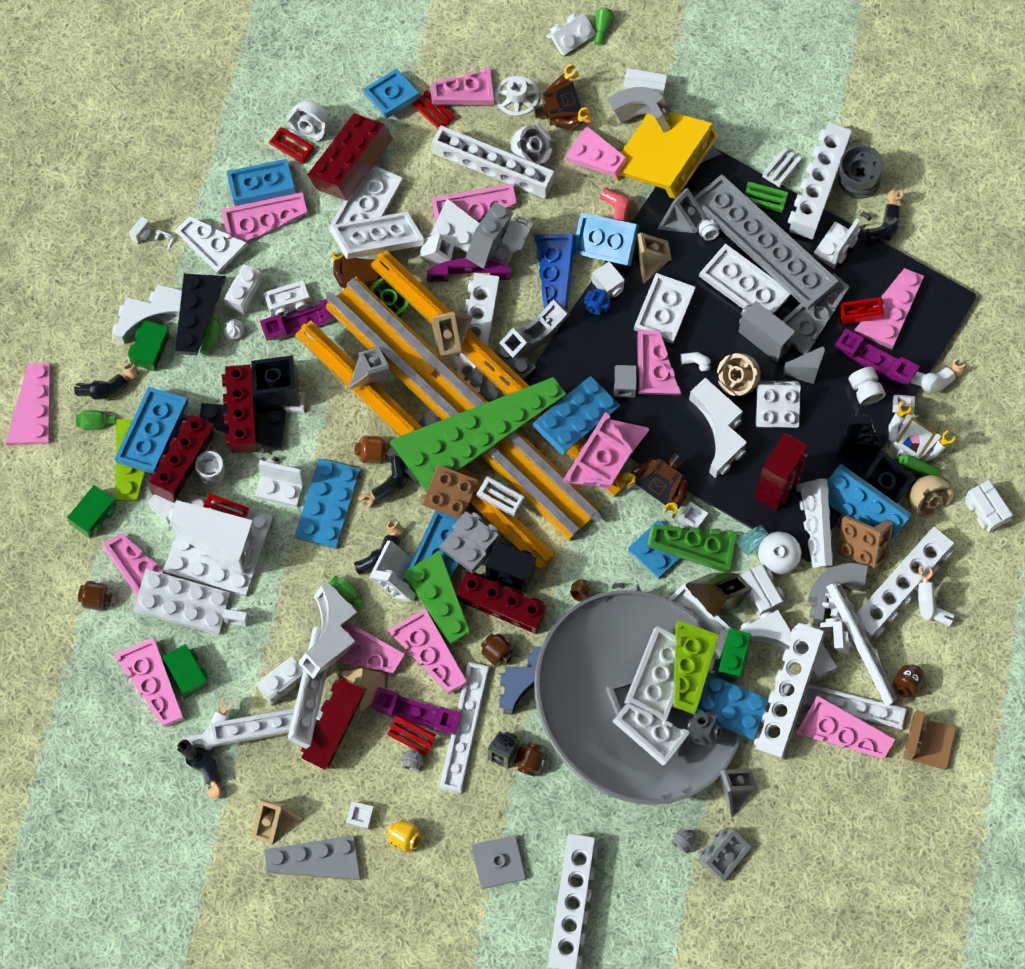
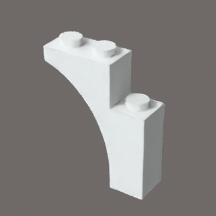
M157 285L155 292L152 291L150 294L149 303L126 297L125 303L121 304L119 309V321L113 326L112 334L116 342L125 344L136 333L137 328L142 326L144 320L154 323L167 319H179L182 291Z
M704 378L690 392L689 400L704 414L713 431L715 457L709 473L716 478L719 474L724 475L731 468L730 464L735 459L738 461L744 456L747 442L734 431L742 422L741 416L743 411L709 380Z
M327 581L320 586L314 596L321 614L322 624L319 639L314 646L304 653L298 663L313 679L345 655L355 642L351 635L343 628L348 622L352 621L357 611Z
M778 610L773 613L771 611L765 612L759 617V620L752 622V620L748 621L739 630L751 633L752 641L773 644L784 650L786 648L790 649L792 643L789 640L791 631ZM810 622L806 624V626L813 628ZM823 643L812 673V678L815 682L829 676L836 670V665ZM800 644L797 647V652L805 654L809 646L807 644Z

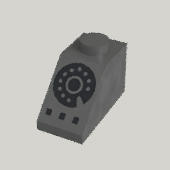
M499 731L488 747V760L508 769L519 747L517 737L510 732L502 733Z

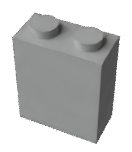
M496 202L492 205L474 231L466 259L484 269L502 243L513 215L512 211Z
M755 301L751 306L748 304L741 312L742 318L739 321V333L778 363L791 349L795 331L759 302Z

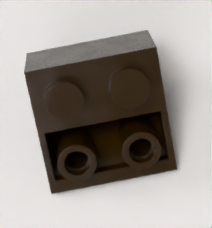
M710 573L685 585L713 617L739 607L752 590L738 574Z

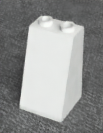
M177 500L175 507L172 506L168 515L174 535L237 573L243 574L256 535L253 521Z

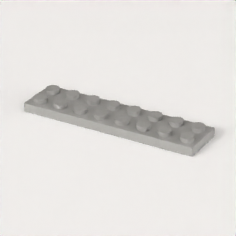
M722 174L694 197L706 217L718 223L719 229L807 310L838 285L839 280Z

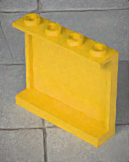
M674 112L668 113L670 119L667 120L670 129L663 132L655 117L646 114L644 120L621 152L628 162L615 179L620 181L623 176L666 189L669 197L676 199L718 138V134L712 123Z

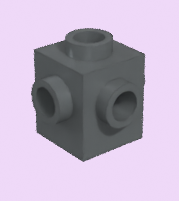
M696 711L694 717L688 722L687 730L693 743L714 748L717 739L720 737L722 727L717 716L713 713Z

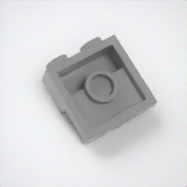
M465 512L452 526V533L439 547L446 555L471 573H474L488 558L495 542L500 544L501 540L499 531L495 526L483 524L482 518L475 512L472 514Z

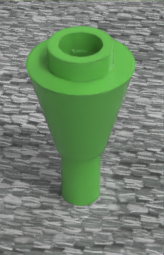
M600 8V10L595 11L597 33L594 44L602 46L604 34L607 32L615 16L608 8Z

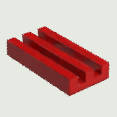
M427 90L422 96L420 95L418 100L412 103V106L437 129H439L440 125L446 127L455 119V116L442 104L434 105L448 119L426 100L427 98L432 102L431 93ZM420 103L426 106L443 123L440 124L432 115H430L420 105Z
M280 127L269 141L270 145L302 164L305 163V160L315 149L313 145L283 127ZM283 134L287 136L288 138L307 148V150H302L292 142L282 138L280 135ZM276 140L282 142L283 144L287 145L288 147L292 148L293 150L297 151L298 153L302 154L303 156H300L299 154L295 153L294 151H292V150H290L289 148L285 147L284 145L280 144V143L277 142Z
M882 297L840 303L842 324L884 319Z
M211 493L208 494L207 501L205 500L204 508H212L242 518H246L249 512V507ZM213 501V502L222 504V505H224V506H227V507H230V508H232V509H235V510H238V511H240V512H243V514L238 513V512L233 511V510H230V509H228V508L222 507V506H220V505L211 503V502Z
M399 714L395 716L391 729L387 734L412 749L418 750L425 756L428 754L436 737L435 733ZM401 723L413 729L414 731L426 736L427 738H429V741L418 736L412 731H409L399 726L398 724ZM395 730H397V731H399L400 733H402V734H404V735H406V736L412 738L413 740H415V741H417V742H419V743L425 745L426 747H424V746H422V745H420V744H418V743L412 741L411 739H409V738H407V737H405V736L399 734V733L396 732Z

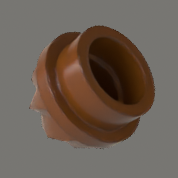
M579 579L571 585L570 595L576 601L582 602L591 596L592 587L587 580Z

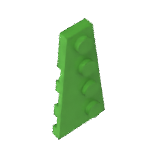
M653 525L650 529L647 547L727 573L731 567L737 532H720V530L712 529L705 531L699 530V528L681 529L676 526Z
M437 551L403 573V577L450 645H453L469 634L467 623L440 551Z

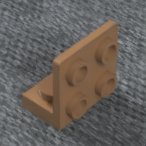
M437 465L426 495H421L419 503L459 519L466 512L478 481L475 478Z
M844 516L841 525L838 554L867 565L872 569L877 568L888 559L894 522L886 519L879 525L872 527L849 516Z
M916 710L912 717L903 759L945 770L948 765L956 728L924 719L925 712Z

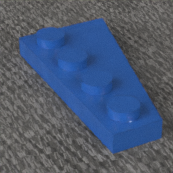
M574 234L534 235L540 267L539 275L542 282L541 290L544 309L555 299L567 311L576 236Z

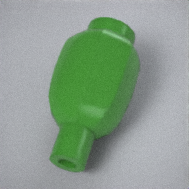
M212 316L211 321L208 323L206 334L201 344V354L208 355L210 347L218 340L221 326L218 323L219 319Z
M84 410L80 414H76V427H81L83 430H98L104 428L106 424H115V415H106L102 411Z
M335 575L329 582L348 603L353 604L358 609L364 603L358 597L356 588L345 578H339Z

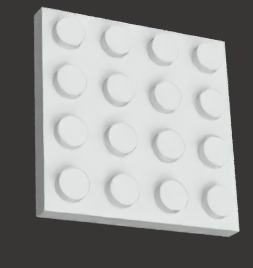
M191 493L187 503L204 507L207 498ZM213 501L211 502V503L220 505V506H222V507H225V508H228V509H230V510H233V511H236V512H238V513L243 514V512H240V511H238V510L232 509V508H230V507L224 506V505H222V504H219V503H216V502H213ZM249 510L246 519L253 521L256 535L243 574L237 573L178 536H175L163 572L174 577L246 597L273 516Z

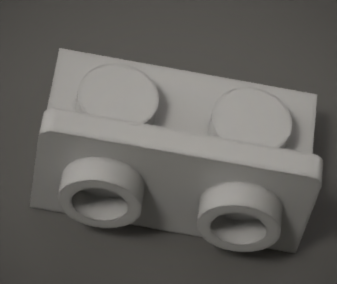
M730 828L719 830L714 836L715 840L710 846L705 847L701 851V857L697 860L700 865H705L720 881H725L751 849V846L734 829Z

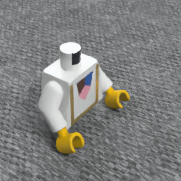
M904 400L900 401L898 404L899 412L895 413L888 427L889 441L891 442L890 450L896 453V456L910 455L923 462L937 458L947 447L946 444L952 443L956 439V435L952 440H948L946 433L950 430H946L942 435V440H940L941 436L908 414L911 411V403L908 409L903 410L901 406Z

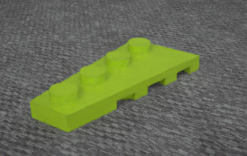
M116 419V454L133 419ZM116 463V502L138 501L145 471Z
M677 620L675 625L673 707L695 714L719 634Z

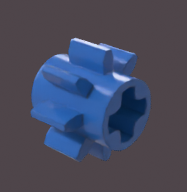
M595 289L594 292L588 291L584 304H587L586 309L596 315H600L601 311L607 312L611 302L608 299L609 294L602 289Z

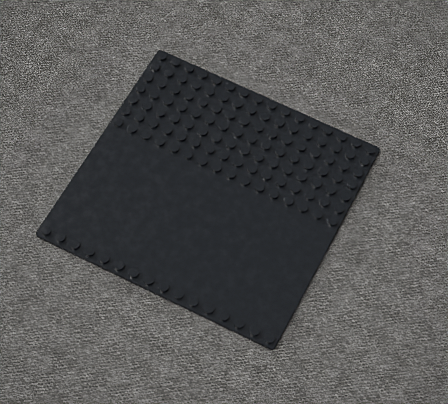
M719 149L717 150L722 154L700 163L681 191L682 193L685 189H689L693 197H695L722 174L743 194H745L748 182L788 192L782 213L761 207L758 208L812 257L834 222L841 224L847 229L852 226L851 223L824 209L813 240L789 232L791 224L788 223L791 211L796 212L797 207L794 206L798 194L783 185L780 187L763 178V174ZM655 187L631 223L640 225L638 234L644 233L668 241L672 260L668 261L656 273L695 287L694 294L674 343L671 344L663 341L681 394H638V331L634 330V326L655 274L643 284L636 244L631 266L610 262L624 278V288L618 296L609 298L611 302L607 312L601 311L600 315H596L586 309L587 304H584L588 291L594 292L595 289H598L591 281L569 313L570 315L562 323L535 363L536 369L524 381L529 386L554 377L566 395H568L591 376L620 404L618 410L610 416V420L643 426L649 429L629 458L640 464L651 459H662L668 463L673 454L676 453L685 460L678 471L686 476L687 492L764 537L778 531L789 533L800 544L801 559L811 562L808 547L810 534L805 530L803 523L806 521L805 510H801L799 503L802 500L801 492H797L796 488H792L784 506L780 504L777 511L754 498L762 468L784 433L808 446L806 450L808 457L798 484L817 479L828 480L840 463L859 476L874 454L839 455L838 446L848 417L854 413L871 415L882 450L889 439L888 427L895 415V412H892L893 396H915L921 386L913 383L904 384L877 374L879 378L877 382L882 385L886 393L885 397L868 406L860 405L856 397L857 390H853L849 376L865 367L835 347L836 342L845 329L854 332L860 322L842 324L840 304L809 351L812 352L820 347L825 349L814 384L785 375L783 372L785 363L803 355L792 345L791 349L777 363L739 333V321L742 318L741 312L743 308L699 277L700 272L725 244L766 274L768 273L720 229L718 237L709 241L700 236L699 230L696 233L658 230L660 223L675 199L669 197L666 189ZM750 195L748 196V197H750V198L762 200L761 198H758V197H754V196H750ZM766 201V202H769V203H773V204L780 205V203H777V202ZM860 230L857 236L858 240L853 248H848L846 252L848 254L843 263H838L834 269L813 257L831 274L835 273L849 286L846 295L840 303L881 297L904 268L924 276L893 349L864 338V342L897 359L903 357L920 366L917 372L926 375L932 370L976 299L974 292L878 239L867 242L865 236L869 234H865L863 230ZM791 295L776 312L775 316L782 321L801 303ZM699 352L711 360L710 370L701 371L697 363L682 364L681 354ZM735 353L747 354L753 357L759 365L761 371L760 381H798L800 384L799 427H757L756 389L742 396H734L724 392L718 383L720 380L717 369L720 362L728 355ZM616 365L636 366L635 397H614ZM704 378L709 380L743 411L741 416L742 422L734 431L747 442L744 456L738 461L735 459L730 464L731 468L724 475L719 474L716 478L709 473L715 457L713 431L704 414L689 400L690 392ZM829 506L830 530H832L841 514Z

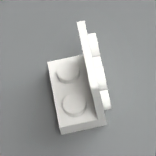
M856 218L849 229L834 222L814 251L813 257L833 269L838 263L842 264L848 254L846 253L848 248H853L858 240L857 236L861 230L859 228L860 219Z
M759 381L755 388L757 391L756 426L799 427V382Z
M260 460L258 465L261 477L255 498L297 507L304 485L302 470L294 465L283 466L273 460Z
M388 540L369 578L395 599L413 602L416 596L410 589V585L403 582V573L408 570L412 558L393 541Z

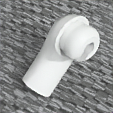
M699 352L681 354L682 364L697 363L701 371L710 370L711 360Z

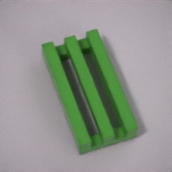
M748 182L744 195L757 207L782 213L788 192ZM750 195V196L758 197V198H761L762 200L750 198V197H748V196ZM766 201L777 202V203H780V205L773 204V203H769V202H766Z
M910 455L895 456L894 458L896 462L908 471L921 477L928 475L939 477L941 470Z

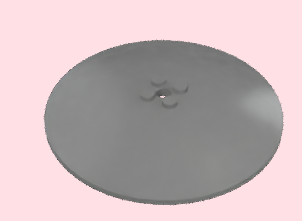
M631 590L611 591L590 597L575 605L555 623L543 642L537 659L534 681L535 700L541 724L548 740L564 763L583 781L598 791L622 801L642 805L669 804L689 798L713 783L720 776V771L725 770L731 762L738 748L741 735L722 727L720 737L717 739L714 748L693 743L689 733L665 765H661L612 722L626 705L624 703L653 629L656 626L675 635V625L677 620L713 632L699 617L680 604L656 594ZM719 659L713 676L741 687L740 679L719 673L718 670L721 659ZM672 706L666 721L673 723L672 726L681 730H687L688 722L694 715Z

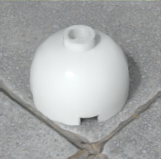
M308 100L297 103L290 110L286 119V124L288 122L290 126L289 131L301 139H304L303 135L305 134L303 132L309 133L316 127V131L313 134L305 135L314 138L315 141H319L324 136L329 123L325 109L320 104Z
M531 124L521 127L512 137V154L538 165L543 164L552 153V147L550 148L549 144L551 137L541 125Z
M780 531L770 533L763 538L759 545V561L772 574H788L797 567L801 560L800 544L789 533Z

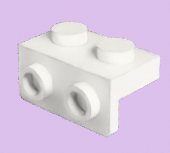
M575 12L566 18L567 22L562 25L560 23L550 28L551 32L546 35L548 39L552 38L562 56L596 35L585 13L577 15Z
M303 280L263 293L271 317L280 314V317H283L288 312L302 311L311 306V298Z
M838 618L826 619V623H820V628L826 633H834V648L841 654H850V648L853 647V639L846 625L839 621Z

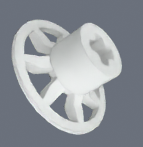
M512 76L499 83L495 91V101L498 107L507 114L514 116L525 115L533 110V106L537 105L539 91L535 83L530 79L522 76ZM508 82L506 86L507 90H500L502 85ZM526 82L529 83L534 90L528 91ZM499 94L508 97L502 104L499 101ZM535 94L534 103L531 104L526 96ZM513 102L515 112L507 110L504 106ZM521 102L529 107L524 111L518 112L519 103Z

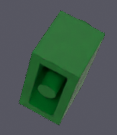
M144 320L142 326L137 328L135 334L137 339L134 345H131L128 350V357L132 365L155 372L170 336L168 327Z
M93 485L68 515L67 520L71 526L90 538L93 534L97 535L101 531L102 523L106 518L110 519L114 515L117 505L114 498Z
M729 628L718 670L720 674L738 679L743 678L752 641L751 633Z
M184 644L162 656L184 699L208 687L206 680L209 679V676L204 667H198L196 661L199 658L193 648L189 650L187 645Z

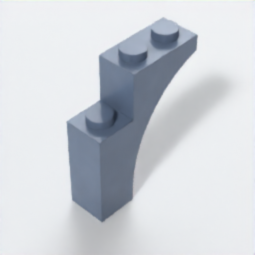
M533 646L532 653H528L527 666L532 667L505 666V673H501L500 686L505 688L504 695L500 694L499 708H504L503 714L512 715L520 699L534 687L535 669L541 646Z

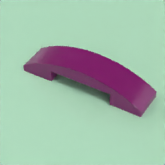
M462 258L443 262L427 270V282H448V274L490 273L492 276H499V280H511V268L489 260L484 269L468 259Z
M324 299L320 301V305L280 317V314L260 320V324L266 341L295 336L302 329L301 326L304 323L307 324L310 320L320 328L337 319L326 309L328 301Z
M845 329L835 344L836 348L863 367H873L877 374L896 382L909 384L920 368L917 364L903 357L897 359L864 342V337L848 329Z
M381 687L377 688L371 705V709L394 719L399 714L423 728L452 735L456 734L462 716L460 712L444 707L436 708L417 702Z

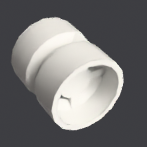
M865 367L849 376L853 390H857L856 397L861 406L874 404L886 395L882 385L877 382L879 378L873 367Z
M205 451L197 457L195 469L199 481L208 487L219 485L225 477V468L221 456L213 451Z

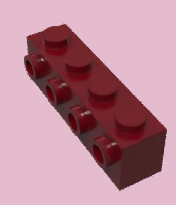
M251 364L225 366V374H222V386L226 387L227 394H223L224 407L227 406L228 413L224 414V424L229 426V433H225L226 446H230L231 453L256 452L257 441Z
M190 414L187 420L182 422L179 429L180 433L177 438L174 437L171 440L170 450L167 455L163 454L159 461L158 470L151 474L148 482L150 483L151 493L173 503L194 470L197 457L205 451L214 436V424Z
M466 572L456 593L459 602L536 634L546 613L547 606L540 599H530L525 597L519 590L512 589L511 591L506 589L500 582L485 580L481 574L476 572L472 574Z
M345 677L334 681L330 689L333 694L330 700L326 699L320 711L323 714L320 720L316 719L311 746L307 749L301 748V752H303L302 759L324 770L329 769L367 691V688Z

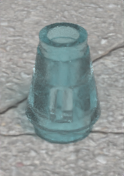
M760 524L758 527L739 536L740 539L736 543L748 555L756 550L768 533Z

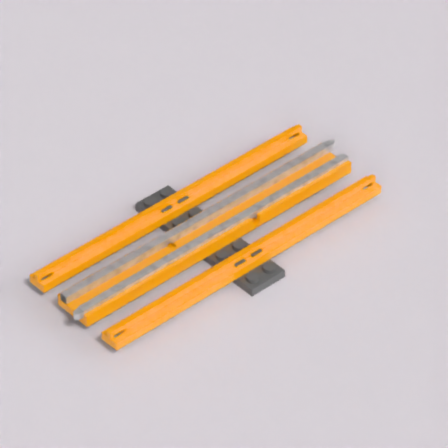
M387 250L382 254L379 253L377 259L371 263V267L431 324L434 316L451 312ZM381 262L389 268V271L381 264ZM357 277L352 278L347 283V287L337 296L331 292H325V298L328 301L326 309L367 349L379 347L389 366V370L431 409L417 423L376 382L350 389L399 437L529 387L524 380L536 367L523 354L518 358H513L500 344L492 351L470 329L467 331L460 352L476 367L463 379L450 365L447 367L443 359ZM311 320L307 324L304 323L301 326L302 329L295 334L296 338L349 387L356 363ZM305 333L311 336L314 339V341H312ZM472 386H480V392H477ZM548 408L546 411H544L543 413H541L540 415H538L536 418H534L533 421L535 422L539 417H541L544 413H546L550 408ZM518 430L480 456L510 486L524 496L525 500L568 541L591 519L595 522H600L601 516L598 513L600 508L574 484L563 482L565 475ZM583 438L566 453L576 460L587 440ZM391 447L386 452V456L391 460L390 456L395 455L397 464V456L399 455ZM404 463V473L417 484V479ZM465 468L459 471V473L475 478ZM621 472L618 473L614 480L617 487L612 483L610 488H606V491L613 497L629 483L628 479L620 482L623 476ZM478 481L469 504L489 524L495 526L499 533L515 549L531 552L536 557V568L540 570L555 554L515 516L513 517L477 497V492L482 486ZM483 491V493H485V494H487L488 496H490V497L496 499L497 501H499V500H498L496 497H494L493 495H491V494H489V493ZM533 552H535L543 560L541 561Z

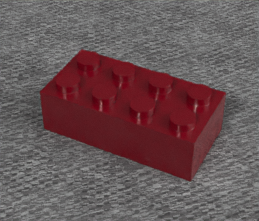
M353 113L307 175L319 191L347 201L392 142L393 137L384 123Z
M784 433L762 468L754 498L776 511L780 504L784 506L790 497L789 494L792 488L795 489L801 479L802 469L808 457L806 454L808 446Z

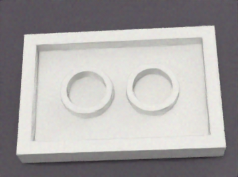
M656 273L635 323L634 330L660 331L663 341L673 344L694 294L695 287Z

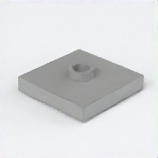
M515 835L471 845L481 890L525 880Z

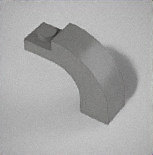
M633 87L607 98L621 124L634 116L649 114L655 117L663 132L670 129L667 120L670 119L668 113L671 111L662 95L654 89Z
M553 299L532 322L522 328H512L499 343L513 358H518L521 354L526 356L554 336L558 331V327L570 314L557 300Z
M855 563L840 564L831 567L818 577L807 601L814 603L811 605L809 616L813 618L812 624L820 626V623L823 622L825 607H823L822 603L826 602L828 598L825 596L826 593H829L827 586L840 581L843 589L862 592L866 581L867 565Z

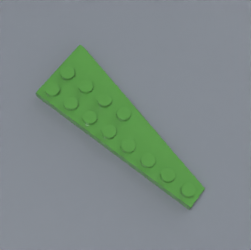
M553 377L397 437L390 441V445L427 493L437 465L459 472L563 399L566 393Z

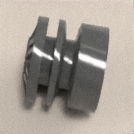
M856 145L843 153L840 159L838 182L846 195L852 198L864 199L877 192L880 187L883 171V160L878 151L868 145Z

